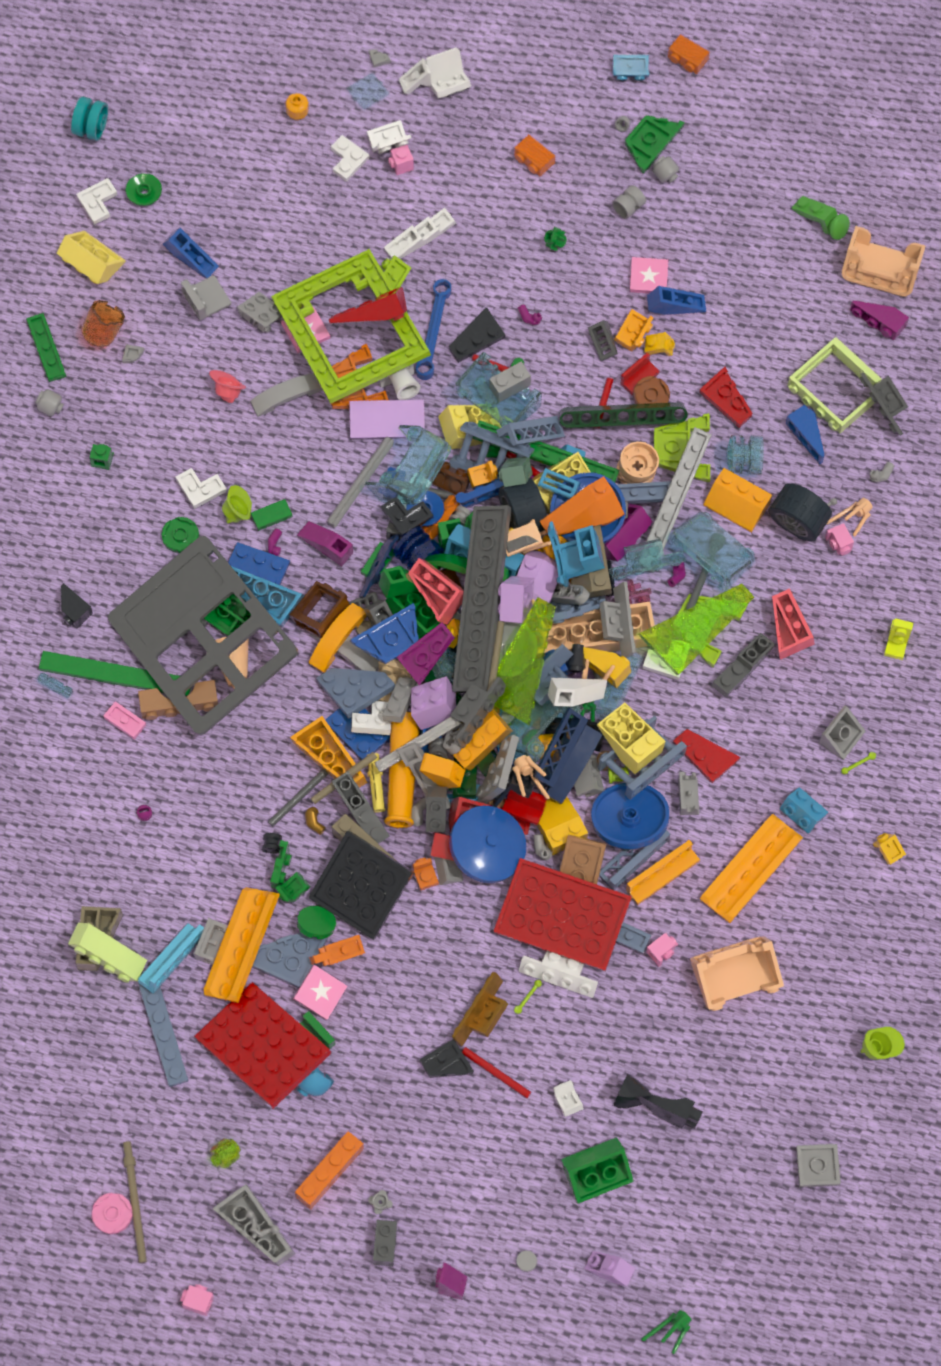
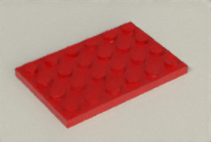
M520 858L493 932L606 972L632 896Z
M253 982L243 990L238 1003L231 1001L194 1036L201 1045L272 1109L331 1054L329 1048Z

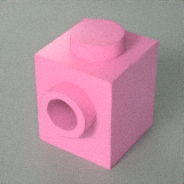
M408 145L390 150V158L388 160L391 168H394L396 175L414 170V159Z
M196 1284L194 1287L189 1285L188 1290L183 1291L181 1302H183L184 1309L207 1316L214 1295L208 1292L204 1286Z

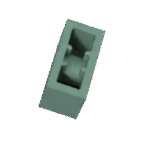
M519 457L506 460L499 471V478L503 482L504 487L526 484L533 474L530 459L528 457Z

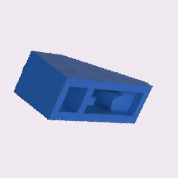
M181 228L173 231L162 243L177 259L206 279L219 267Z
M657 286L647 295L649 312L663 315L706 312L705 295Z
M803 405L787 416L786 425L820 465L823 463L825 454L816 415L812 409H808L806 405Z

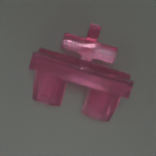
M632 579L627 580L630 604H632L631 600L637 598L639 603L650 602L651 588L635 591V589L641 588V584H634Z

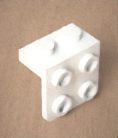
M458 48L426 58L425 61L431 73V89L438 98L446 97L449 94L471 87L470 80L463 71Z
M401 120L366 132L372 151H378L379 154L392 149L391 146L394 145L395 148L404 146L411 139V135L406 136Z

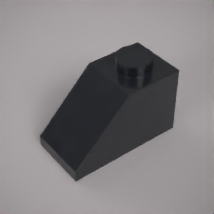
M64 583L61 585L62 619L68 626L71 627L73 625L78 629L93 614L92 608Z

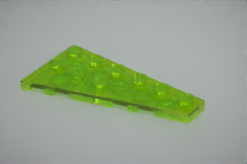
M741 583L638 635L676 675H679L753 600L754 596Z
M539 597L534 602L498 666L497 677L502 678L506 688L503 695L494 704L495 707L529 726L531 723V712L535 705V694L539 687L544 664L543 657L548 645V634L552 627L556 608Z

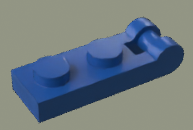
M500 478L495 479L491 484L478 486L469 493L459 492L456 495V501L465 508L471 507L498 496L499 488L504 486V484L500 481Z

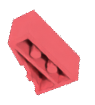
M418 558L408 574L419 592L424 596L427 605L436 615L438 622H443V624L447 625L462 605L464 590L429 562Z
M790 588L772 596L780 660L815 645L814 637Z

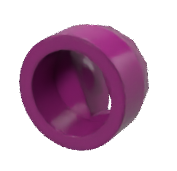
M148 805L139 806L136 811L138 819L148 821L152 817V809Z

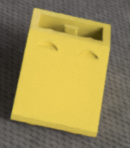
M448 405L438 416L448 449L462 448L466 433L460 431V427L465 422L477 424L480 420L500 428L502 427L496 405ZM472 439L470 447L482 444V442Z
M579 452L548 468L569 478L580 473H591ZM543 472L532 478L537 487ZM547 475V476H546L547 478H550V479L555 480V481H557V482H560V483H563V482H564V481L559 480V479H557V478H554V477H552V476H550V475ZM545 481L543 482V483H545V484H547V485H550V486H552V487L558 488V487L555 486V485H552V484L547 483V482H545ZM538 487L546 514H550V505L554 493Z
M623 703L597 724L621 762L634 774L639 772L663 751L666 741L626 703Z

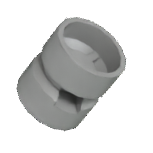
M631 185L624 191L623 195L620 194L612 201V206L622 218L628 219L646 203V198L639 188Z

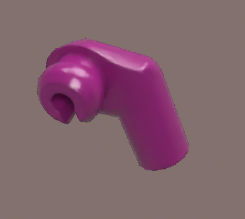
M525 304L517 308L524 323L534 326L540 324L542 320L540 313L530 314Z
M275 528L268 538V553L279 556L281 553V548L276 546L277 541L282 535L280 529Z
M675 561L673 576L668 579L669 586L674 587L685 578V564L683 561Z

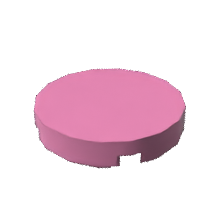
M107 1193L99 1197L94 1203L92 1210V1219L96 1227L107 1234H117L125 1230L133 1217L132 1206L129 1200L123 1195L116 1193Z

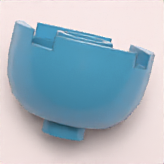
M317 1067L298 1085L297 1091L305 1097L309 1094L321 1096L330 1089L335 1081Z

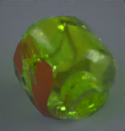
M223 1138L211 1147L210 1152L212 1156L210 1160L216 1167L229 1168L239 1159L241 1149L233 1139Z

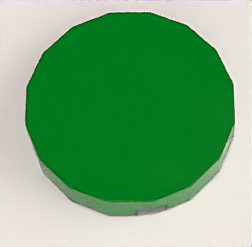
M176 517L166 522L161 536L163 544L167 549L175 553H181L199 538V531L194 521L186 517Z
M309 906L299 912L297 927L302 934L309 938L313 936L317 937V939H325L334 933L336 918L323 907Z

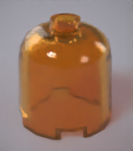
M94 301L82 324V336L92 346L102 348L109 346L124 324L125 315L118 306L113 308L107 305L108 301Z

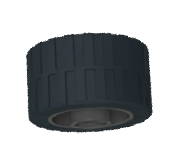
M529 478L526 484L508 487L501 486L499 488L500 506L508 505L511 507L509 528H519L534 519L539 533L544 530L540 521L547 516L540 491L531 478Z
M794 483L785 484L768 509L769 515L777 525L799 539L809 542L817 539L832 517L830 507L822 498L807 488Z

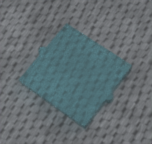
M373 73L347 88L354 101H357L363 110L389 95L382 81H379Z

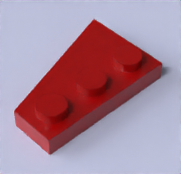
M726 367L721 369L699 390L703 397L738 428L752 417V411L737 390L736 384L730 378Z
M686 729L673 740L675 745L681 741L687 745L685 756L711 783H714L741 758L689 729Z

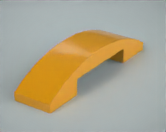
M352 603L335 619L315 648L309 660L310 665L323 673L326 672L335 660V653L355 627L358 628L367 615L364 609Z

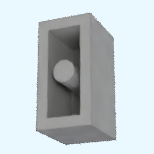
M522 361L489 379V388L498 402L531 386V375Z

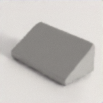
M434 857L440 885L463 882L462 872L453 860Z

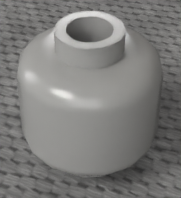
M662 156L653 164V173L660 182L665 183L669 181L671 183L678 177L679 166L671 157L665 158Z
M50 389L41 390L35 402L37 410L50 417L55 413L59 414L64 405L61 403L62 396Z

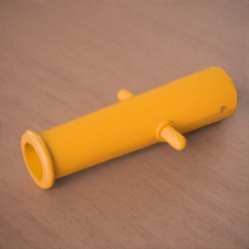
M406 712L402 723L391 722L389 754L419 736L420 728L411 716V712ZM403 760L389 767L387 817L384 819V823L393 828H408L414 824L412 808L415 776L410 767H406Z

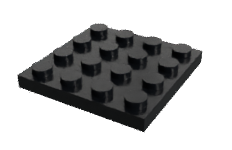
M347 831L308 898L374 940L414 872L353 832Z

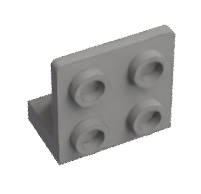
M211 276L195 285H191L187 279L181 282L182 293L200 321L231 305L230 299L215 276Z

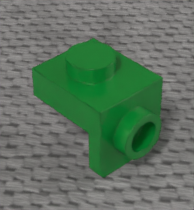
M296 872L283 885H277L275 888L280 894L279 897L282 901L295 902L310 888V885L300 872Z

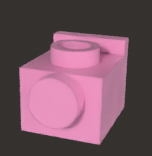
M844 523L826 532L825 539L829 540L831 548L836 550L838 555L841 554L843 556L851 552L854 541Z
M664 933L647 947L646 953L660 967L663 958L667 960L675 953L674 950L678 943L672 936L669 937Z

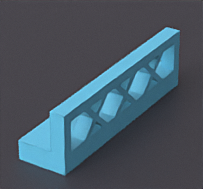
M188 923L138 978V983L154 994L199 943L204 927L199 924L197 928H194Z

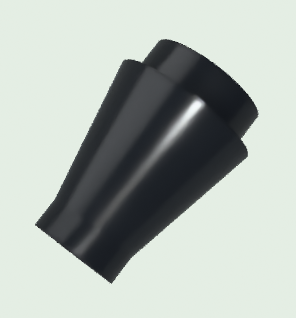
M572 644L571 652L573 656L568 659L567 663L569 672L583 673L584 668H586L584 645Z

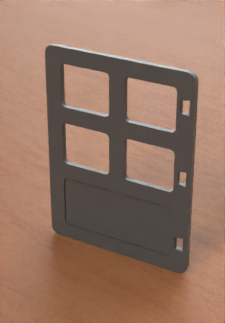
M206 536L197 538L108 615L111 625L198 735L208 732L298 654V649ZM213 552L219 558L214 562L209 558ZM245 592L251 598L246 602L241 597ZM235 594L250 612L251 617L221 643H217L202 624V619L230 595ZM259 629H263L279 648V652L252 676L245 678L229 656ZM191 631L204 647L207 654L181 677L173 680L158 661V657L185 633ZM277 633L283 638L279 643L274 638ZM218 666L234 685L235 689L206 715L201 716L185 696V693L214 667Z

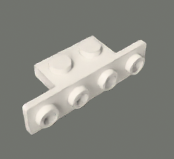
M546 951L542 962L527 956H523L521 960L520 973L591 998L594 997L598 985L597 981L580 975L584 964L553 952Z

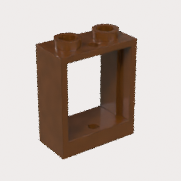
M316 581L289 615L294 625L321 639L335 619L350 604L344 592L334 590L327 583L322 584ZM323 596L336 604L322 622L319 623L307 615Z

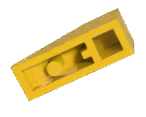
M584 647L585 660L589 659V668L603 678L612 665L615 666L607 682L616 689L631 673L630 661L626 657H620L613 652Z

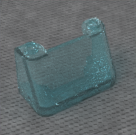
M483 351L455 383L456 393L498 421L501 427L508 423L527 420L541 407L542 393L535 388L530 392V389L526 387V389L498 402L489 388V379L501 372L498 370V365H492L489 362L491 356Z
M698 512L670 534L668 546L674 551L680 549L682 554L686 552L712 574L711 579H716L719 582L717 588L723 593L755 563L754 552L750 548L744 547L718 525L707 512Z
M532 697L508 724L513 731L505 740L511 735L519 737L513 763L518 757L523 755L530 756L533 762L536 763L544 753V745L538 739L541 733L555 718H563L567 708H571L580 714L584 707L581 704L573 707L554 706L550 699L541 706Z

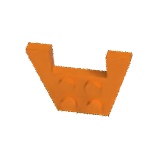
M362 345L355 353L352 352L346 359L332 366L338 378L357 370L355 366L372 361L368 345ZM364 388L331 403L332 409H350V401L389 399L386 391L367 396Z

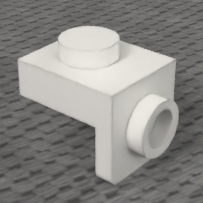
M571 1080L553 1088L556 1101L565 1117L583 1110V1104L576 1094Z

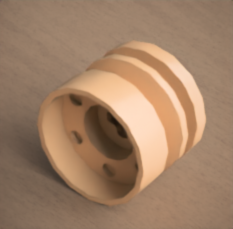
M637 441L628 444L621 452L617 464V469L620 470L618 480L622 484L652 482L659 466L657 451L646 442Z

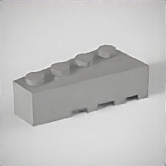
M246 1184L212 1208L278 1266L295 1255V1252L280 1230L276 1234L270 1232L262 1238H251L253 1235L250 1231L252 1221L251 1218L246 1216L248 1210L254 1212L257 1230L259 1231L271 1228L275 1223Z

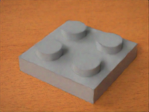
M837 1144L796 1146L799 1187L840 1186Z

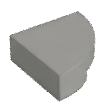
M369 50V56L374 68L391 63L387 54L378 52V50Z
M126 345L122 363L137 361L138 357L143 355L144 347Z

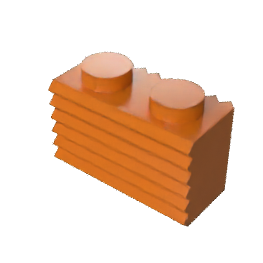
M681 34L669 47L668 58L673 63H678L688 72L698 74L710 55V51Z
M530 134L518 143L514 150L515 159L519 163H524L528 166L531 173L537 174L540 177L555 164L556 156Z

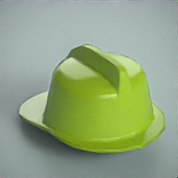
M233 485L229 488L227 499L222 506L226 522L229 524L231 522L238 523L242 520H249L252 508L250 496L242 487Z
M892 1027L871 1029L865 1034L860 1052L865 1053L872 1060L896 1057L904 1050V1038L898 1030Z

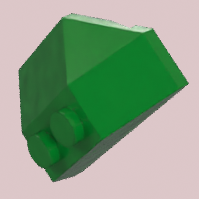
M232 594L204 619L229 636L251 617V614L238 597Z

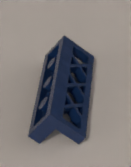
M567 708L538 765L542 770L547 767L545 771L546 776H540L537 770L532 776L539 780L544 787L554 788L588 721L587 718L571 708ZM572 715L573 718L570 724H568V719ZM561 733H565L562 740L560 741L559 737ZM553 750H556L555 753H554V755H553V757H552V759H551V756H550L551 752H552Z

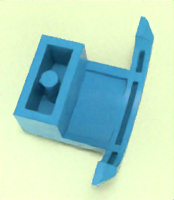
M553 521L549 523L547 532L558 569L557 583L568 587V579L605 568L599 537L593 525L574 530L576 540L561 544Z

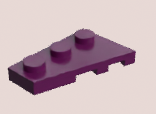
M442 622L400 654L397 659L420 686L455 637Z

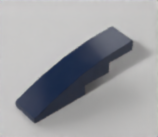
M585 725L554 788H547L546 790L551 799L559 804L563 803L593 754L602 736L601 733Z

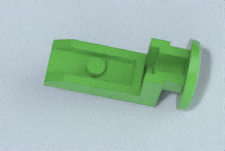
M802 196L791 207L799 215L821 223L823 232L830 235L834 240L842 239L849 230V217L845 214L838 215L836 208Z

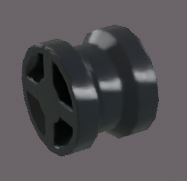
M277 833L263 834L264 845L262 846V851L278 854L280 852L279 845L282 835Z

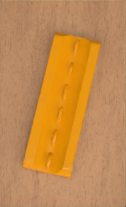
M774 814L770 815L702 894L700 900L728 923H731L801 842L803 837Z
M248 887L242 889L204 986L205 996L239 1002L280 896L279 893Z

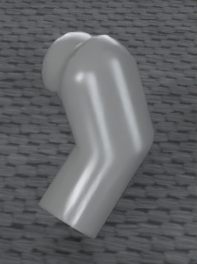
M886 462L882 471L872 470L869 474L871 481L877 483L888 480L895 467L894 464Z
M424 798L413 805L412 819L414 826H420L423 823V810L426 808Z

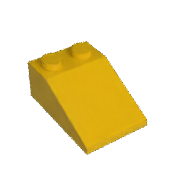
M568 797L565 798L562 804L551 798L547 800L546 808L537 827L540 833L543 834V839L551 850L552 855L565 850L568 834L587 839L588 832Z

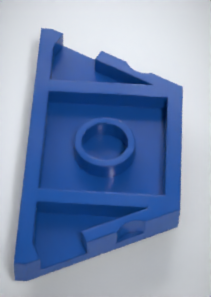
M414 603L352 638L350 642L385 665L393 661L418 641Z

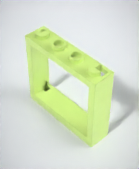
M835 337L789 377L788 388L793 394L799 395L806 406L812 407L819 418L825 419L832 430L838 431L841 434L875 404L871 396L847 418L841 421L806 389L800 381L832 353L859 378L861 377L860 371L863 370L872 385L880 381L881 378Z

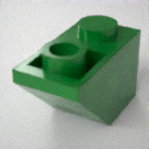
M401 566L383 570L379 586L386 598L419 591L410 578L408 570Z

